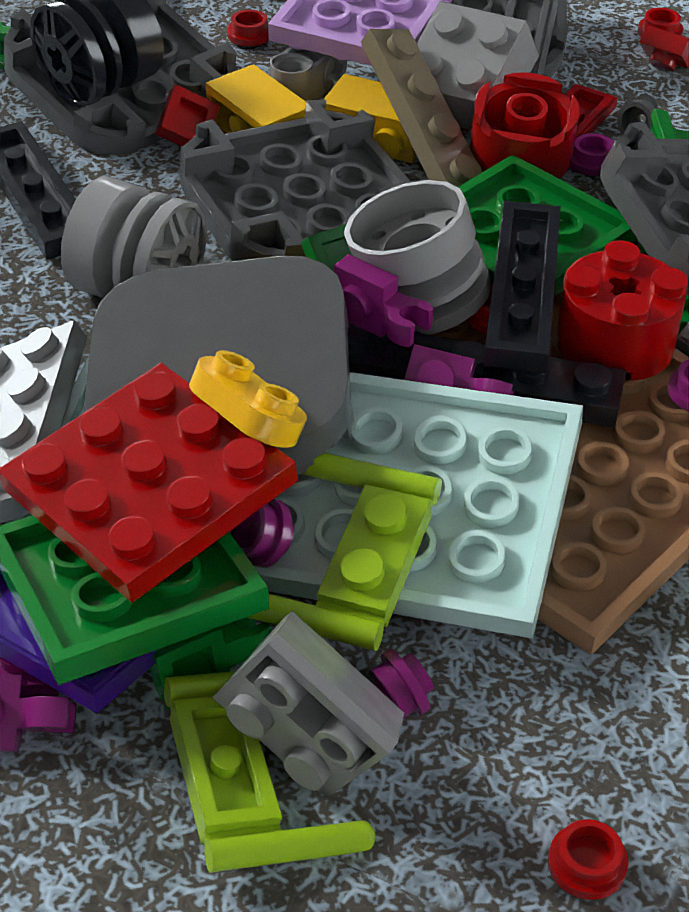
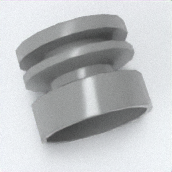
M102 175L89 182L76 198L67 217L61 241V265L65 280L74 289L104 298L115 286L135 275L160 269L202 265L207 234L204 213L195 202L174 198L172 195L154 191L149 193L146 187Z
M423 180L405 183L383 191L366 201L348 219L344 235L351 255L397 276V292L411 298L424 300L434 308L432 328L427 331L415 325L414 331L432 335L455 327L477 313L489 298L492 281L484 263L485 259L477 240H475L476 230L467 201L460 188L445 181Z

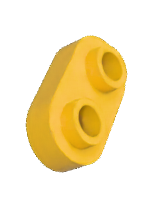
M220 350L216 352L215 357L203 356L199 358L189 383L191 391L241 432L253 439L282 448H290L297 444L307 420V415L297 406L299 399L295 394L283 387L264 381L253 372L255 365L239 354Z

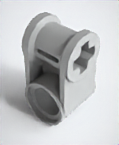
M291 47L273 56L270 60V76L305 101L319 100L334 87L343 74H346L347 60H338L330 55L305 49H293Z

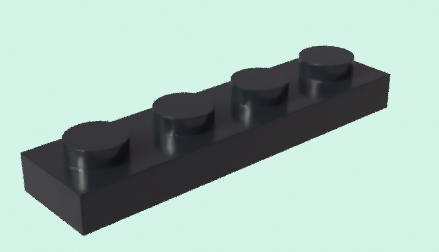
M22 121L1 126L0 188L46 260L61 256V241L66 220L76 198Z
M503 201L483 366L504 368L512 371L547 373L561 206Z

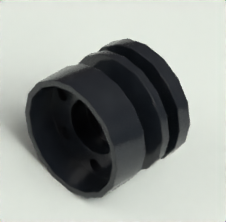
M55 0L37 7L31 17V41L43 74L53 89L65 101L79 108L87 105L90 106L100 101L103 97L115 94L118 88L131 86L156 74L163 63L164 45L161 28L147 0Z

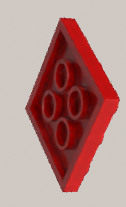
M159 363L0 467V482L3 490L131 603L298 481L296 462L277 447L262 443L241 432L191 391L189 383L163 363Z

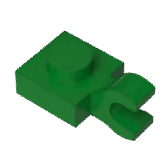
M245 617L158 649L153 653L154 665L150 668L155 690L166 705L164 699L165 677L230 672V667L245 661L264 637L271 632V626L266 622L257 625L256 620Z

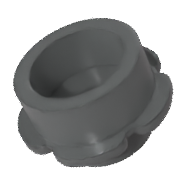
M646 94L639 95L637 99L634 97L629 98L620 109L617 117V124L621 134H624L630 123L642 122L640 119L641 114L645 115V123L650 129L652 124L650 115L654 108L660 109L657 106L658 101Z

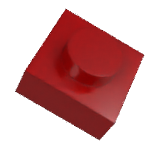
M646 25L639 43L646 55L650 56L648 62L674 71L676 65L689 69V38Z
M175 84L168 93L155 134L179 146H184L195 137L197 124L211 119L216 121L220 105Z

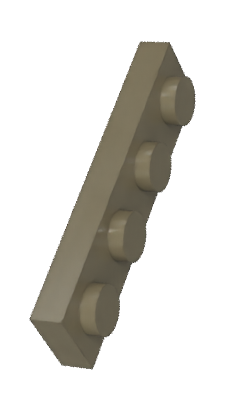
M370 28L361 40V44L428 179L445 181L459 187L481 174V167L473 156L460 130V126L452 115L438 83L430 72L410 30Z

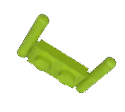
M324 452L313 459L314 464L306 469V473H302V475L358 487L363 490L317 592L318 601L316 605L269 594L270 609L247 618L278 625L293 611L320 637L377 651L383 637L384 626L387 627L432 517L431 509L439 499L442 480L441 478Z
M235 671L165 677L164 699L167 707H170L171 710L169 719L200 843L205 845V862L209 873L346 855L367 851L373 847L375 832L372 825L365 820L282 830L280 825L282 814L260 740L240 732L229 720L226 709L213 698Z

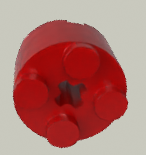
M511 73L504 75L503 83L491 88L490 82L483 85L475 98L470 150L480 165L482 172L507 157L514 155L560 179L570 166L580 109L574 95H572V100H570L561 92V83L553 78L536 73Z
M621 240L609 242L605 245L604 251L586 255L575 261L565 274L557 325V335L560 340L559 350L564 359L584 363L592 362L607 367L624 369L626 373H632L631 381L647 379L663 371L673 358L686 300L688 284L686 274L654 257L640 253V249L635 244Z

